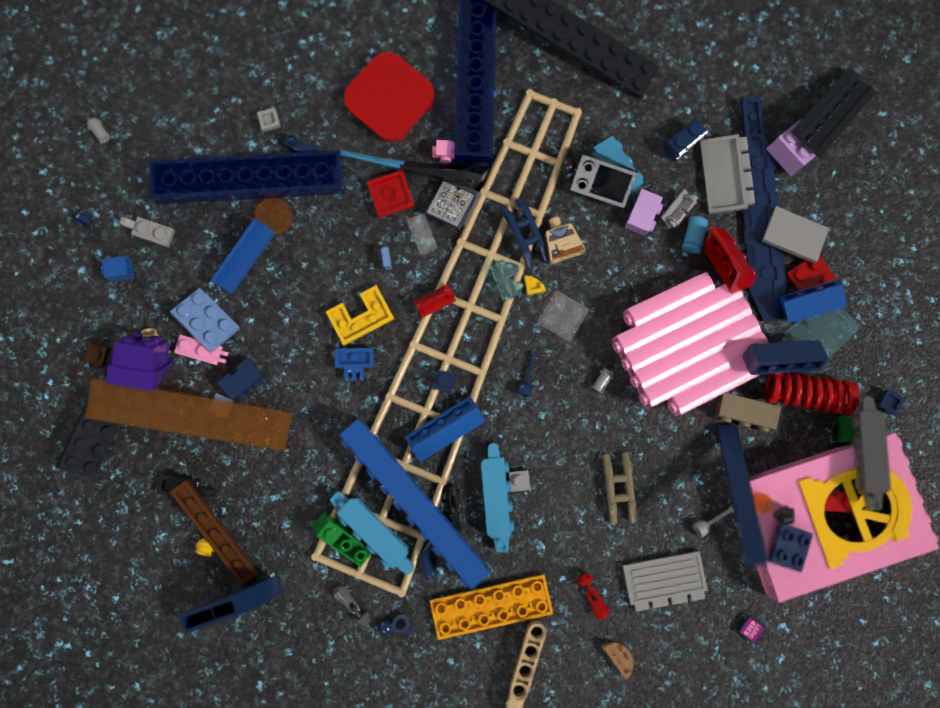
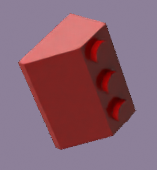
M712 227L703 250L728 290L733 294L751 287L756 278L755 270L750 267L745 255L740 252L735 240L730 237L728 232Z

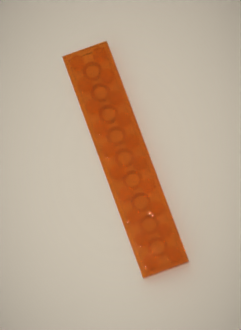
M92 379L85 418L281 451L286 449L292 412L160 389L148 391L106 384L107 380Z

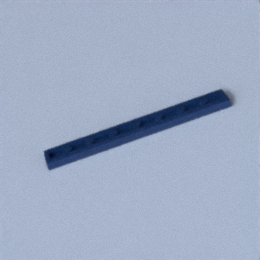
M717 425V434L745 565H767L768 558L737 425Z

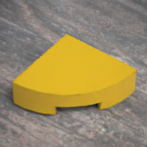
M524 276L527 295L546 292L545 286L538 279L532 276Z

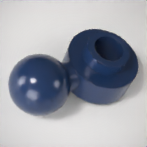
M398 615L394 618L393 622L387 619L381 620L378 623L377 629L383 636H387L393 631L403 637L410 634L413 629V622L406 615Z

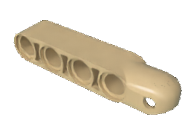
M533 620L527 626L510 681L506 708H523L525 698L528 695L546 636L545 627L539 620ZM539 626L542 629L541 633L533 635L531 633L533 627ZM528 646H534L536 648V651L533 654H527L525 652ZM526 665L530 667L528 673L522 674L519 671L520 667ZM521 685L524 687V690L521 693H516L513 690L514 687Z

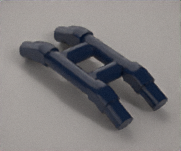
M518 198L515 203L519 207L524 219L516 222L515 216L505 204L501 205L499 210L504 215L514 234L526 268H532V255L528 246L536 243L542 261L549 260L548 249L534 221L530 208L521 198ZM528 225L533 236L524 239L520 228Z

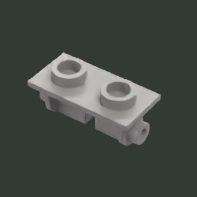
M685 189L681 191L661 216L668 229L679 226V223L686 216L684 211L689 212L697 203L696 200L698 198L693 194L689 196Z

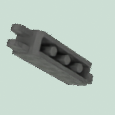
M869 395L858 400L856 404L858 405L857 413L853 414L851 418V427L854 429L852 446L856 454L854 467L857 469L855 486L858 489V494H863L866 509L879 510L882 509L883 494L888 493L891 489L885 415L881 411H876L875 401Z

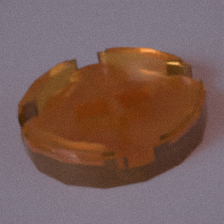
M269 198L258 205L255 210V219L276 232L274 235L276 236L283 234L289 229L292 224L293 214L285 201L279 198Z

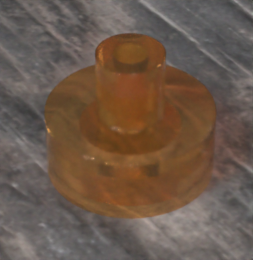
M764 493L753 495L757 513L765 514L772 509L773 502L770 496Z

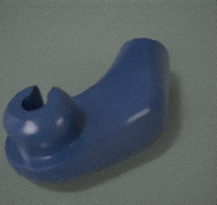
M293 134L285 136V146L296 155L306 157L318 154L317 145L303 144Z
M430 540L419 556L422 573L426 579H433L436 576L432 559L434 550Z

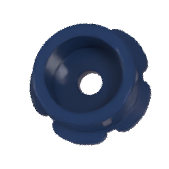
M85 210L75 212L74 220L79 224L88 227L93 222L92 215Z

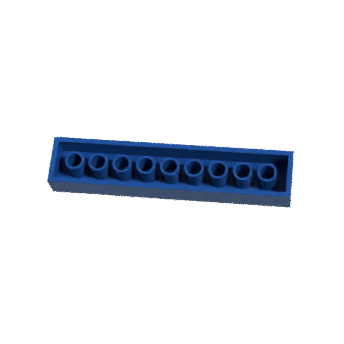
M357 419L340 434L343 438L340 440L347 449H352L355 452L354 458L359 464L367 466L368 470L366 472L373 480H379L381 490L386 495L391 494L394 498L392 502L399 510L403 509L407 513L405 517L411 525L416 524L420 528L419 534L425 541L429 539L432 542L434 552L439 557L441 555L444 556L446 566L452 572L456 571L459 574L458 579L464 587L469 586L473 589L490 574V568L363 420Z

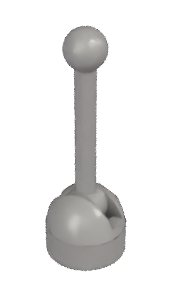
M731 505L727 511L709 522L700 520L694 523L693 528L701 538L707 535L710 531V525L726 515L734 513L733 506Z

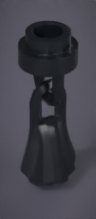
M446 486L444 495L448 496L449 521L460 532L462 524L459 519L457 495H460V489L457 486Z

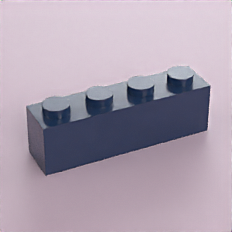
M820 340L772 342L769 344L755 343L749 345L742 356L751 376L818 371L822 369L829 359Z

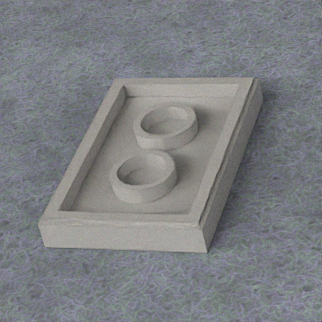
M776 206L773 209L762 242L815 264L818 261L829 228Z

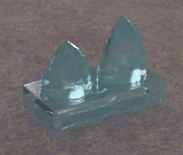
M504 259L495 262L490 269L502 300L506 302L517 296L524 284L511 279L517 273L520 266L515 263L505 262Z

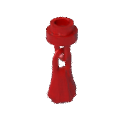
M588 572L577 577L579 580L577 583L579 587L586 585L588 589L586 593L592 605L594 617L606 619L609 615V607L602 601L598 592L590 587L589 583L593 581L592 576ZM593 593H594L595 596H596V599H594V600H593L592 597H591V595H593Z

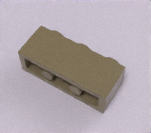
M723 393L718 396L714 416L720 417L719 421L731 423V421L739 422V426L750 428V425L756 426L758 431L769 433V430L777 429L781 407Z

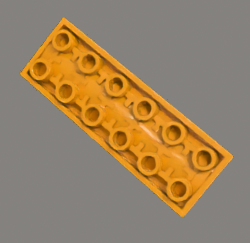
M544 574L430 600L438 640L553 614Z

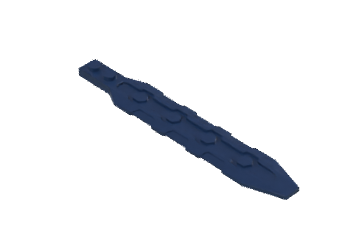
M748 98L740 101L743 137H747L748 151L741 152V154L749 153L751 169L744 172H751L753 187L746 189V191L754 190L755 204L748 205V209L743 210L745 228L743 235L747 251V262L756 273V278L748 290L762 321H777L781 310L779 296L785 295L787 287L782 250L762 242L773 209L779 205L774 172L776 164L775 158L766 149L771 144L764 134L761 98Z

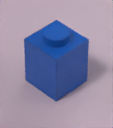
M128 257L102 259L101 273L105 279L112 282L134 278L132 260Z

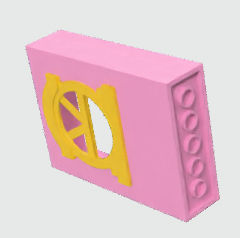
M887 433L891 489L886 494L891 505L890 515L862 510L865 506L863 495L857 499L851 482L852 479L857 477V469L854 467L856 454L852 443L749 476L767 555H769L770 548H774L771 543L776 544V540H773V537L777 538V536H774L777 529L776 526H779V523H781L773 517V514L784 505L794 508L795 523L789 524V526L813 533L802 573L770 562L767 565H756L767 597L782 602L939 549L937 544L938 538L932 531L930 517L925 512L923 498L917 491L916 479L910 472L909 460L903 453L901 448L902 441L896 433ZM841 483H843L864 542L845 541L836 536L826 523L824 516L826 499L830 492ZM865 519L884 522L887 526L877 537L872 538Z

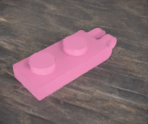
M183 335L179 336L174 351L176 354L217 365L218 362L226 364V360L220 358V354L224 356L229 354L222 351L223 347L221 346L210 354L196 339Z

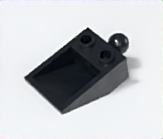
M583 149L578 165H575V162L569 158L564 159L560 165L562 172L565 174L575 172L571 183V191L623 208L626 205L638 174L637 171L611 158L587 149Z

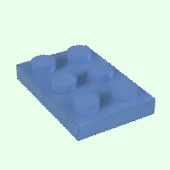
M201 288L197 289L170 311V314L210 354L240 330V327Z

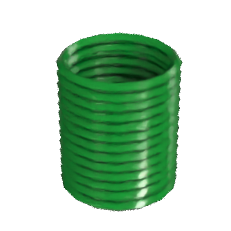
M853 416L837 417L838 442H852L854 429L851 427V418Z

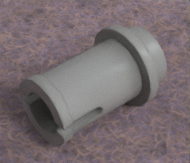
M97 118L90 119L87 122L88 130L94 133L100 143L108 141L110 135L101 125L102 122L97 120Z
M605 368L599 371L601 374L592 386L594 390L603 394L610 379L613 380V373Z

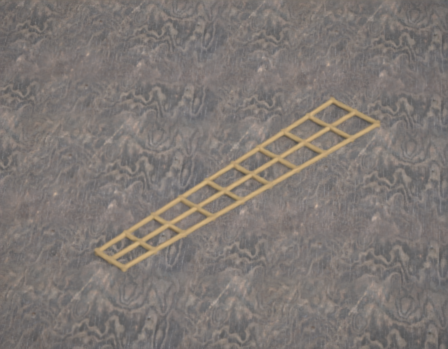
M532 89L526 91L524 99L480 191L479 199L466 228H463L435 289L437 290L446 285L462 248L486 257L468 302L455 297L456 301L452 303L464 308V312L447 353L444 354L419 343L432 314L422 318L371 427V431L375 435H377L391 402L421 414L415 430L424 425L428 417L434 419L440 415V413L431 410L439 392L438 390L431 389L424 407L395 395L415 350L442 360L439 371L447 372L451 364L478 375L470 395L476 403L526 265L522 256L520 261L517 262L496 253L508 225L504 215L489 250L467 242V237L485 198L505 204L512 213L514 209L520 211L515 201L521 194L535 158L554 166L539 209L536 210L529 207L532 216L536 217L534 221L538 229L540 228L561 171V162L567 155L582 114L580 108H574L556 99H551L534 92ZM531 99L548 105V109L532 147L528 148L512 140ZM555 109L573 115L557 159L538 151ZM509 148L528 155L510 199L489 191ZM534 244L528 246L530 251L532 250ZM493 260L516 269L500 315L475 305ZM471 312L497 322L481 368L453 357ZM463 436L453 442L441 476L409 464L413 455L409 445L402 460L395 458L406 471L438 484L432 498V502L437 507ZM357 460L341 492L346 497H348L363 465L359 464ZM388 494L380 515L374 514L388 527L417 539L410 558L416 567L425 540L418 530L387 518L393 503L392 501L394 500L391 494ZM334 507L331 517L337 520L339 517L337 515L338 511ZM319 539L311 556L313 561L344 572L356 579L394 593L399 597L406 595L415 567L412 573L404 575L401 586L398 587L364 573L370 557L362 567L358 566L355 569L321 555L326 543Z

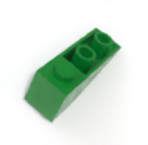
M326 512L312 526L318 538L360 567L372 554L367 549V545L358 540L347 528Z

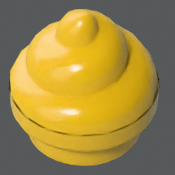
M205 538L200 539L195 545L197 554L211 556L212 552H214V549Z

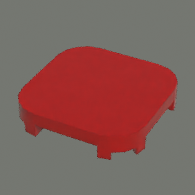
M384 52L375 56L351 82L345 91L344 101L351 116L356 117L379 136L380 140L385 143L401 142L427 110H431L434 105V90L428 79L400 56Z

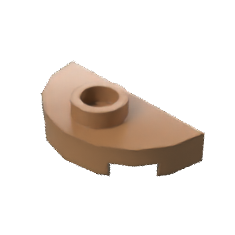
M608 642L601 645L622 676L627 680L633 668V657L630 651L624 645L617 642Z

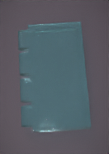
M841 308L836 312L828 311L822 313L819 317L803 319L802 321L806 326L802 322L797 323L789 331L793 338L786 334L778 343L820 340L827 356L830 358L861 326ZM805 371L798 373L800 375L808 374L809 376H812L816 371Z

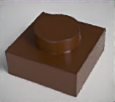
M89 343L83 362L105 367L110 348Z

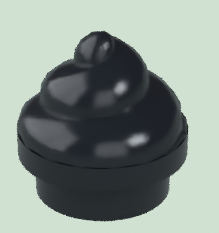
M784 505L774 512L773 517L783 524H794V508Z

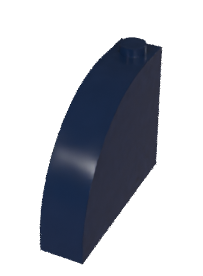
M276 575L179 614L178 618L184 634L238 617L284 593Z

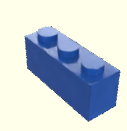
M837 279L779 296L783 316L788 323H799L805 318L819 317L822 313L828 311L836 312L842 307L847 306L843 285Z

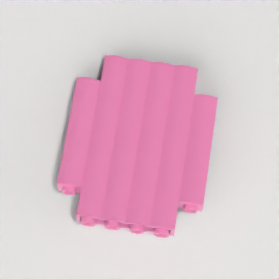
M707 272L623 312L624 321L631 329L612 338L613 348L619 353L622 359L621 364L630 375L631 384L634 388H637L640 394V402L646 408H650L667 400L669 410L675 416L682 415L759 376L750 375L742 356L749 345L755 343L769 344L766 336L761 331L757 319L752 314L750 305L743 297L742 291L731 294L725 284L715 289L714 283Z

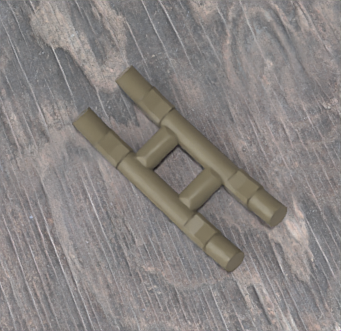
M629 452L621 453L624 474L613 475L610 454L602 455L608 498L609 523L612 525L617 524L616 502H627L629 522H636L637 508ZM625 482L627 494L615 495L614 483Z

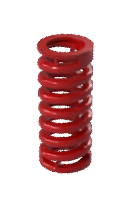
M797 372L768 374L765 381L764 398L766 403L776 404L780 398V403L784 406L788 405L790 401L792 407H798L800 404L803 409H807L811 405L812 410L815 411L821 407L823 412H828L831 409L834 414L842 412L843 415L851 416L857 408L859 386L853 381L830 380L828 377L819 378L815 375H799ZM784 378V382L781 388V379Z

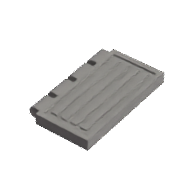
M739 134L700 140L709 215L748 209V205L755 204L754 190L746 191V189L753 187L751 172H744L751 169L749 153L741 154V152L748 151L747 137L739 138Z
M700 551L622 565L629 604L634 605L635 612L648 610V602H651L653 609L669 606L668 598H670L672 605L688 602V594L691 601L705 599L704 591H708Z

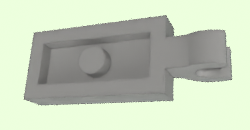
M121 217L119 222L123 227L132 229L131 234L133 236L168 248L175 233L173 228L137 217L136 222Z

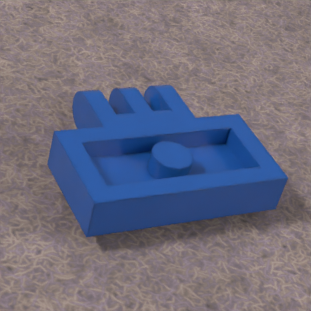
M374 348L335 349V368H344L345 381H349V374H352V381H357V373H360V381H364L365 368H374Z

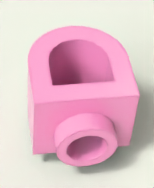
M437 140L436 146H433L432 157L440 160L442 163H450L451 160L455 159V142Z

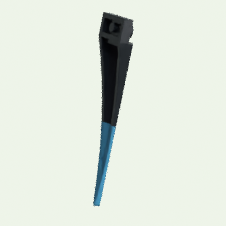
M340 150V155L441 181L444 180L461 186H465L466 181L475 184L482 182L489 174L490 169L488 166L476 163L412 162Z

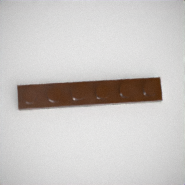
M188 479L170 492L241 586L259 573Z

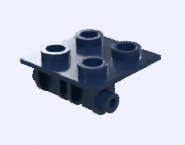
M779 523V526H776L777 529L774 535L777 538L773 537V540H776V544L771 543L774 548L771 547L769 555H767L769 557L768 562L802 573L813 533Z

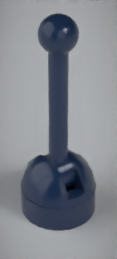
M535 351L530 353L531 360L526 380L519 384L516 394L524 397H531L532 395L529 379L534 360L538 356Z

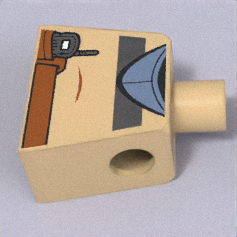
M559 217L550 219L551 230L545 232L549 264L552 265L584 254L586 249L573 225L569 223L562 226Z

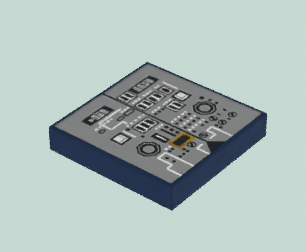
M443 180L426 211V215L460 230L477 196Z

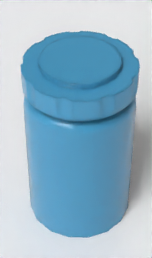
M697 216L689 218L683 241L684 244L682 245L684 251L690 253L701 252L708 225L707 219Z

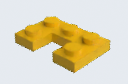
M377 285L360 293L368 309L363 314L351 319L343 303L326 311L344 346L394 320Z

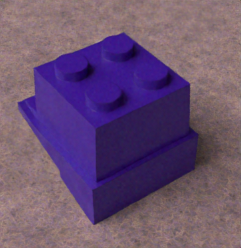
M131 333V335L114 343L112 363L107 368L106 384L154 391L161 383L165 373L174 363V358H168L169 341L162 340L160 336L144 337L142 333Z

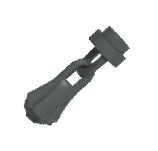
M340 585L334 589V599L343 604L350 613L356 614L359 617L356 623L364 628L372 620L368 611L364 614L361 613L359 605L352 598L346 586ZM351 602L355 606L353 609L349 606Z

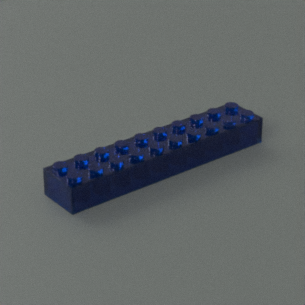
M459 0L455 163L492 164L496 11L482 3L481 0Z
M340 150L149 161L150 199L158 205L345 194L343 157Z

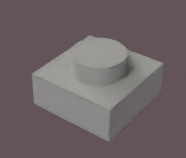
M275 107L257 112L263 132L281 128Z
M528 470L509 472L511 492L530 490Z

